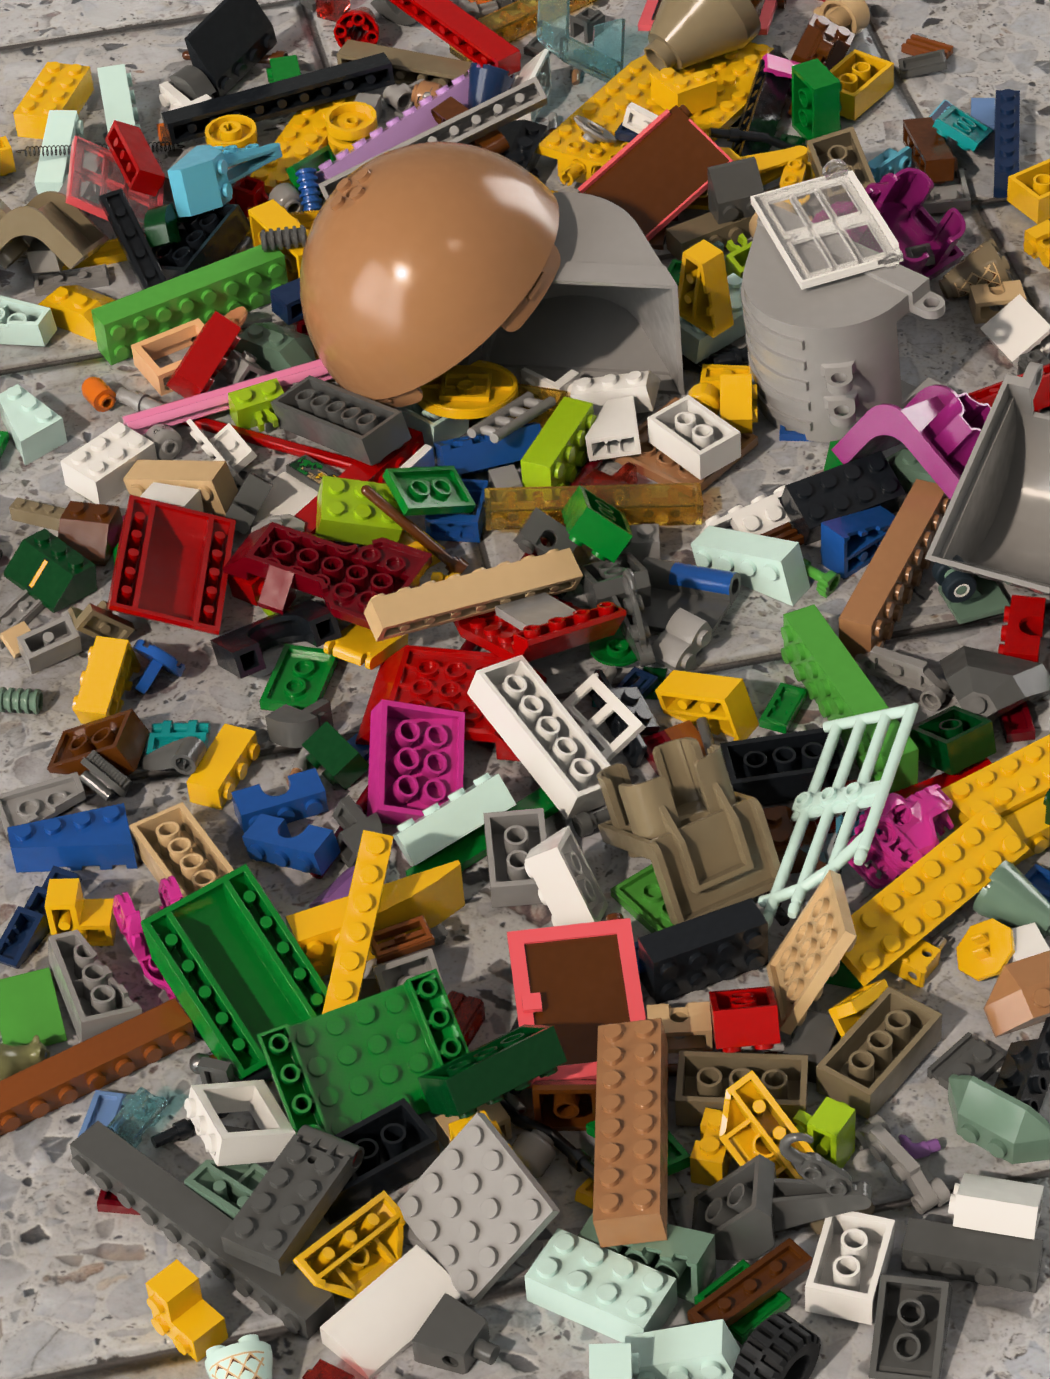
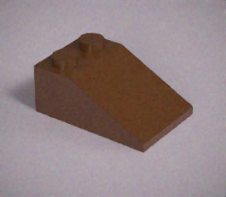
M133 709L65 730L60 737L47 770L50 773L56 774L78 772V775L81 776L84 771L88 770L80 763L84 757L86 758L92 750H95L124 775H130L138 767L150 732Z

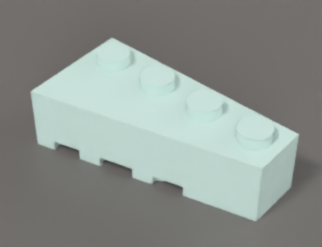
M487 772L473 780L474 785L466 790L462 787L447 796L449 800L439 806L437 802L422 811L424 816L416 821L410 818L397 826L399 831L392 836H394L410 866L419 864L484 824L483 813L507 811L517 805L499 774L489 775Z

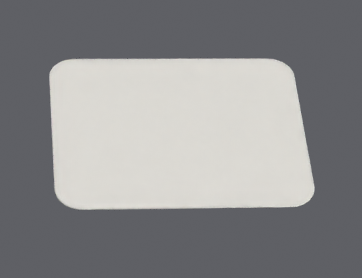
M282 472L270 482L273 484V487L260 507L254 521L259 523L268 516L291 514L295 516L317 496L318 492L290 474Z

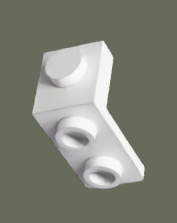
M525 367L520 370L522 389L531 392L542 400L550 396L554 397L556 407L564 396L571 398L570 393L573 382L580 379V373L573 369L555 382Z

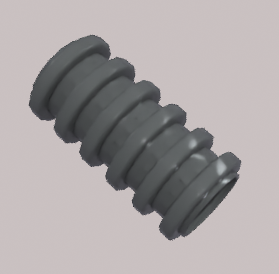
M300 225V228L292 226V229L284 227V230H281L279 227L275 231L271 228L267 232L264 229L261 230L262 250L264 252H267V249L275 251V248L283 250V247L291 249V246L298 248V245L304 247L307 240L304 225Z

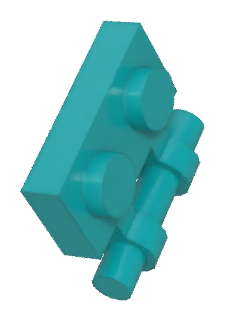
M164 720L163 723H152V733L149 735L146 754L189 736L199 738L205 743L207 748V734H210V723H199L198 720H189L188 723H173V720Z

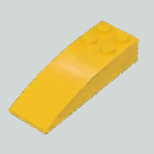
M459 860L384 884L374 932L420 915L424 916L429 928H433L464 907L462 871ZM348 896L285 916L288 929L320 978L332 972ZM419 927V928H416V929L407 931V932H405V933L408 934V933H411V932L420 930V929H422V928ZM395 936L390 937V938H387V939L382 940V941H379V942H376V943H377V944H380V943H383V942H385V941L394 939ZM369 951L367 961L375 958L371 951Z

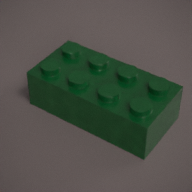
M524 1024L418 1077V1080L432 1114H442L445 1117L459 1116V1119H463L478 1112L477 1107L485 1103L486 1105H491L505 1098L504 1093L512 1089L513 1091H519L531 1085L530 1080L538 1076L543 1078L558 1071L557 1066L567 1062L554 1026Z

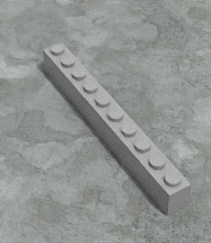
M535 76L318 184L325 200H327L342 179L381 154L418 143L456 142L468 144L547 105V97Z

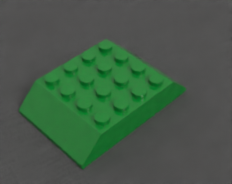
M247 864L141 921L153 962L213 1055L218 1060L231 1062L234 1075L239 1079L243 1080L268 1065L257 1034L284 1024L291 1026L322 1014L328 988Z

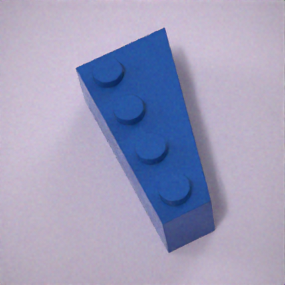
M538 422L527 423L497 443H492L490 436L482 434L475 438L463 436L434 442L437 466H454L461 477L463 476L462 474L469 472L473 474L486 472L490 467L498 466L499 468L513 465V462L520 461L541 431V425Z
M124 803L7 827L16 873L51 871L53 865L67 867L71 871L82 870L83 866H100V870L113 869V865H126L127 869H138Z

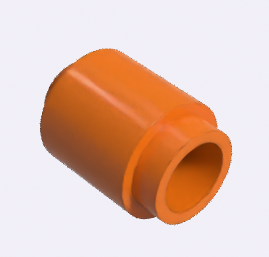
M89 377L83 382V397L97 411L105 412L116 403V393L101 378Z

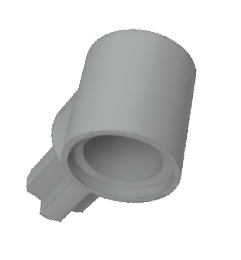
M460 0L456 3L457 6L461 7L478 21H480L481 17L497 14L499 11L496 1L478 5L476 2Z
M419 79L409 85L405 83L398 85L395 83L387 86L383 92L384 101L400 112H403L413 104L411 102V95L415 84H419L425 79Z

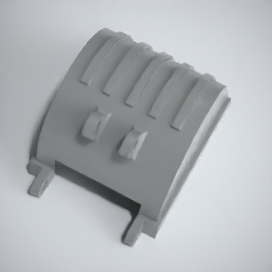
M553 193L559 205L560 214L559 228L554 243L560 253V267L545 296L521 328L514 332H508L500 326L485 341L484 348H482V358L479 360L496 363L511 371L518 380V387H521L520 370L524 367L554 382L571 369L579 372L580 378L602 377L607 374H626L632 371H651L660 378L658 394L685 395L678 285L666 266H663L636 221L618 205L601 197L585 193Z
M769 207L785 234L805 229L799 218L776 207ZM758 217L756 231L743 271L741 300L752 384H757V404L764 417L778 429H780L781 424L785 427V431H796L805 434L806 439L809 441L830 443V441L841 440L871 408L880 404H893L903 409L922 389L931 385H943L928 377L915 387L901 380L897 322L909 312L925 319L934 320L942 317L946 310L944 298L930 291L928 277L895 263L801 290ZM839 236L821 239L837 267L855 263ZM845 240L848 247L855 256L856 260L858 261V264H862L850 243L847 240ZM814 242L794 248L809 275L830 270ZM853 243L862 260L880 256Z
M1030 362L1023 377L1006 373L925 559L947 565L956 571L976 574L981 578L1001 581L1007 585L1031 589L1036 593L1050 596V415L1034 412L1033 399L1042 379L1043 364ZM955 555H959L964 562L953 560Z

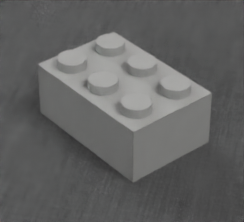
M536 808L483 813L492 908L543 904L538 895L539 888L534 878L531 879L528 876L524 864L529 851L547 839L544 809Z

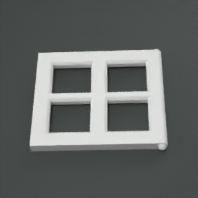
M593 673L561 704L578 720L587 736L591 734L604 748L601 754L610 762L646 727L600 681L598 673ZM593 689L606 704L587 720L576 709L575 705ZM616 712L628 727L615 740L609 743L597 728L612 713Z

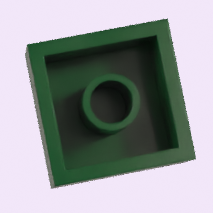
M957 706L949 707L913 725L910 731V738L919 749L918 761L949 775L959 774L963 769L975 763L983 762L985 758L997 752L992 721Z

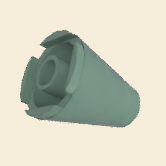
M1007 860L1003 861L989 877L991 881L986 888L983 887L974 902L973 910L981 916L989 919L993 918L1012 928L1035 922L1045 939L1047 936H1050V902L1013 863Z

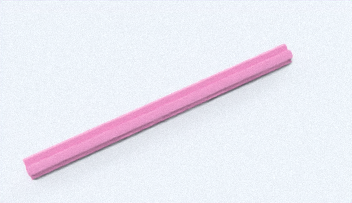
M317 359L122 416L123 424L144 435L155 424H167L171 427L185 423L188 419L195 420L229 410L228 393L277 378L284 393L293 383L301 382L309 375L323 381L332 380L333 378L321 360Z

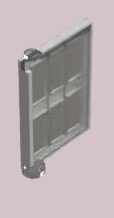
M833 159L826 163L821 177L750 196L751 205L801 290L884 266L887 269H894L903 261V253L895 236L853 170L850 171L847 164L841 159Z

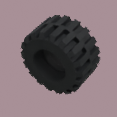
M778 1312L764 1320L744 1343L734 1366L733 1379H809L819 1357L821 1340L815 1333L786 1313Z

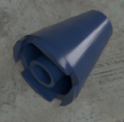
M471 63L469 68L468 109L511 89L516 75L508 76L509 71L484 64L483 68H478L477 63Z

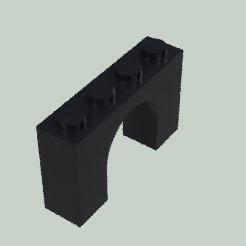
M309 599L288 608L283 615L275 613L210 641L218 665L242 679L266 669L262 652L271 647L291 641H306L319 647L327 641L342 637L337 619L328 608Z

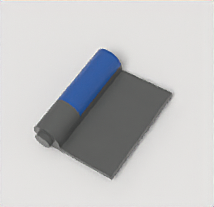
M646 557L640 562L647 569L651 584V606L645 607V610L642 612L644 622H647L649 630L665 631L672 615L679 608H682L707 621L713 629V634L740 592L741 577L737 572ZM626 614L630 625H633L632 616Z

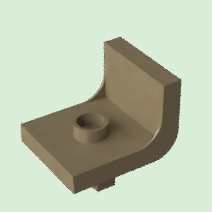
M46 191L40 193L26 206L17 207L13 210L0 199V265L5 270L30 247L23 239L25 235L41 240L69 269H72L97 252L109 238L81 209L65 203L66 195L60 192Z

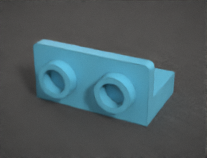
M906 146L898 152L889 148L869 161L868 165L875 182L879 183L887 173L896 174L902 169L911 168L912 148Z

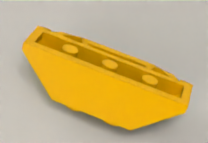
M79 285L59 286L38 305L51 308L57 327L97 342L91 310L113 302L115 299Z
M752 1070L726 1089L719 1140L740 1167L761 1154L775 1163L777 1178L804 1179L779 1150L780 1140L785 1135L799 1131ZM797 1141L791 1144L792 1147L800 1152H814L805 1141Z
M383 1190L296 1256L293 1262L315 1287L353 1299L402 1257L405 1225L402 1212L393 1199Z

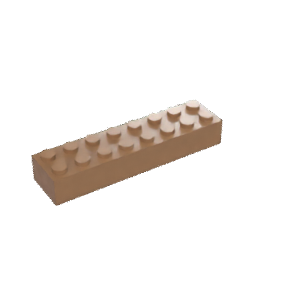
M920 479L915 480L839 617V639L853 659L857 654L870 652L874 646L884 648L885 640H890L893 634L895 622H899L902 618L904 605L909 604L912 599L914 587L920 585L923 570L928 569L931 561L926 560L925 557L950 502V499L947 498L948 496L937 483Z
M655 1018L598 1026L593 1191V1224L599 1244L602 1248L667 1240L668 1042L662 1019Z

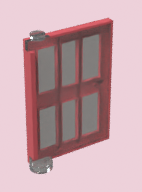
M75 135L71 145L65 203L109 221L99 202V196L122 188L145 235V214L147 210L163 205L164 186L159 189L156 197L130 190L111 151ZM156 158L160 168L163 171L162 162L158 158Z

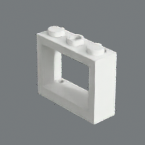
M264 1080L191 1085L189 1098L185 1100L184 1108L187 1111V1118L191 1119L195 1126L196 1134L203 1140L206 1152L211 1154L217 1166L273 1162L293 1135L296 1134ZM249 1111L260 1130L227 1132L217 1114Z

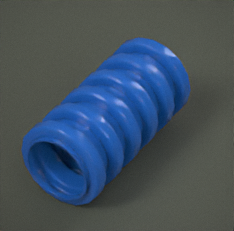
M303 168L295 173V176L298 177L296 182L300 184L298 191L301 192L299 197L303 200L301 202V206H304L303 212L320 210L322 207L320 204L322 199L319 198L321 192L318 191L319 186L316 183L318 177L315 176L317 172L315 168Z

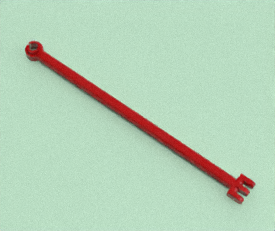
M205 417L192 420L201 430L215 434L227 425L226 423ZM187 422L182 423V425L189 426ZM231 425L247 443L298 457L306 454L320 463L345 470L356 461V459Z

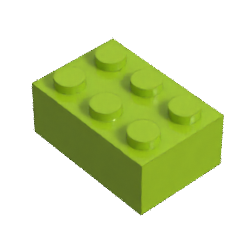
M323 475L317 494L316 535L334 541L370 545L372 540L382 537L395 542L399 541L402 528L361 493V488L364 485H369L401 513L402 511L387 484Z

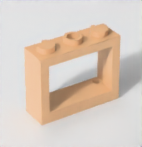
M199 318L131 345L134 365L161 396L173 392L165 383L170 380L182 360L162 368L154 360L191 346L204 326V323Z

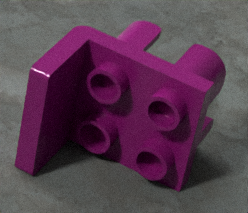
M905 168L896 174L887 173L879 183L867 185L865 191L899 243V252L903 257V261L898 264L928 277L930 281L958 264L964 256V253L956 244L965 232V220L956 208H951L945 213L938 224L922 205L933 190L934 183L923 171L916 168ZM852 203L835 204L831 207L837 219L859 214ZM820 213L815 217L812 224L816 226L830 222L825 213ZM867 227L846 232L852 243L878 255L884 254ZM930 243L935 257V264L925 266L930 258L927 252L923 253L919 258L906 257L905 248Z

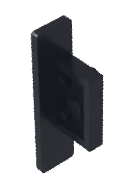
M601 669L595 670L594 673H598L600 681L646 727L622 750L631 767L638 768L647 750V746L641 736L657 733L660 725L637 687L612 688ZM593 689L588 693L598 710L606 704ZM616 712L612 713L605 720L615 739L628 727Z
M1050 1017L1046 1018L1039 1039L1011 1042L994 1085L995 1088L1008 1095L1016 1096V1099L1029 1105L1038 1113L1050 1084Z

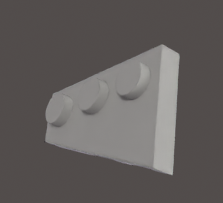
M78 772L0 794V821L8 843L10 842L7 827L53 818L86 799Z

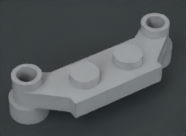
M874 646L870 652L860 653L854 657V660L865 675L870 674L922 691L920 703L927 710L937 711L944 703L945 695L950 689L948 682L938 678L928 668V662L879 646Z
M873 1115L864 1122V1126L855 1131V1146L861 1151L866 1147L870 1148L874 1158L878 1162L883 1161L889 1167L894 1179L900 1184L903 1182L912 1191L914 1196L911 1197V1202L919 1214L923 1215L933 1207H941L950 1201L951 1193L945 1183L938 1177L930 1182L927 1181L921 1171V1166L891 1135L888 1125L880 1115Z

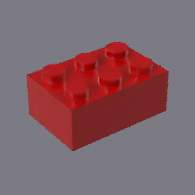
M215 311L199 332L166 386L184 398L207 392L215 380L214 377L228 360L226 357H228L241 338L237 335L241 327Z
M772 986L709 992L712 1030L716 1049H722V1052L725 1053L739 1052L742 1050V1047L754 1046L756 1050H767L773 1048L774 1044L781 1043L778 1007Z

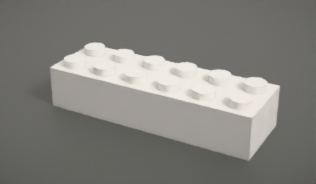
M519 655L477 670L467 694L566 820L582 811L588 812L606 805L597 774L611 765L524 656Z

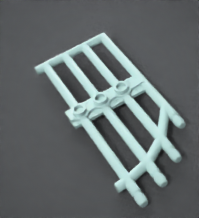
M917 703L839 718L823 723L824 732L829 734L808 791L800 793L794 800L791 809L793 811L791 820L793 822L796 821L773 887L769 894L761 895L758 899L760 907L764 908L763 916L768 922V929L773 923V917H775L779 903L791 899L787 915L795 919L800 913L807 892L819 885L829 870L838 873L853 857L854 863L858 866L863 865L866 861L867 853L870 850L919 708ZM902 718L881 780L870 782L890 722L893 719ZM877 723L857 782H853L845 787L866 726ZM853 728L832 787L825 788L820 792L842 730ZM871 807L863 831L847 845L858 813ZM846 812L828 864L814 873L834 816L836 817ZM821 816L798 882L786 887L809 821H814Z

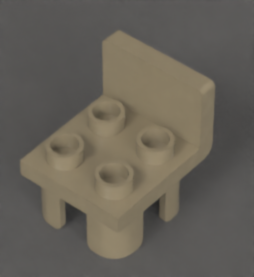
M692 737L674 739L656 746L652 754L659 776L648 781L632 784L627 767L621 763L608 766L597 774L610 816V820L598 824L603 842L627 851L629 857H644L651 860L670 921L673 925L770 891L780 867L768 823L759 801L755 797L733 790L719 745H711L707 748L708 755L703 756L699 742Z

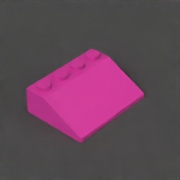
M384 699L371 711L367 817L376 812L381 823L399 825L410 818L416 821L424 816L422 812L424 809L437 802L439 806L449 800L447 797L449 794L463 787L465 712Z

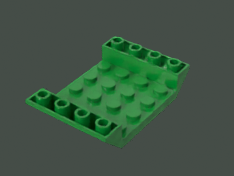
M437 969L409 978L400 986L291 1026L284 1024L257 1034L289 1122L296 1132L295 1135L306 1124L334 1136L402 1098H405L419 1116L431 1112L418 1077L469 1052Z

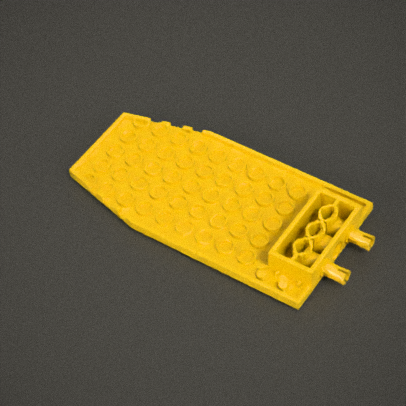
M750 42L742 49L680 70L674 69L683 77L694 74L696 71L704 70L717 80V105L693 113L690 117L708 137L710 128L728 129L742 116L759 62L766 53H770L774 48L768 47L765 44ZM646 55L631 61L539 143L537 154L558 160V176L564 185L567 183V186H570L575 181L583 184L629 143L616 140L615 143H606L598 140L595 144L588 142L582 137L584 132L574 120L575 115L595 122L615 136V131L623 122L626 108L631 102L658 116L665 111V109L651 99V74L659 70L651 64ZM709 137L713 141H716L718 139Z

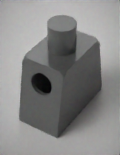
M446 1293L412 1340L414 1360L416 1362L462 1375L469 1372L477 1359L493 1365L499 1355L500 1347L489 1342L488 1321Z

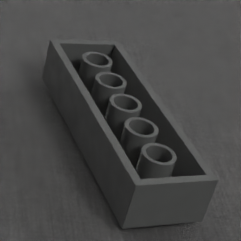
M310 375L270 402L278 418L280 428L370 466L380 463L385 456L394 450L400 449L405 442L412 438L402 411Z

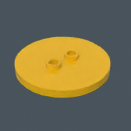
M478 360L469 366L455 365L442 375L420 386L423 391V398L417 404L427 412L445 418H484L518 398V380L505 367L488 361Z

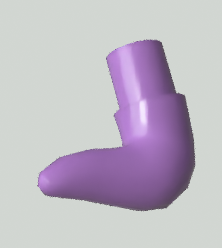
M899 1135L901 1146L914 1159L928 1157L930 1154L941 1150L940 1143L936 1138L926 1142L913 1143L906 1135Z

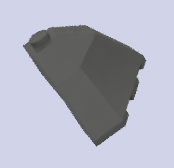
M967 646L959 648L939 661L945 678L961 708L992 722L1027 700L1034 704L1050 694V674L1042 663Z

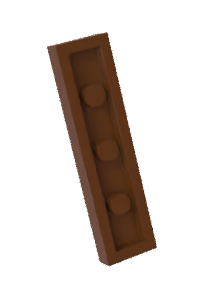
M788 1238L688 1310V1320L692 1324L723 1319L729 1328L810 1269L813 1258L791 1238Z

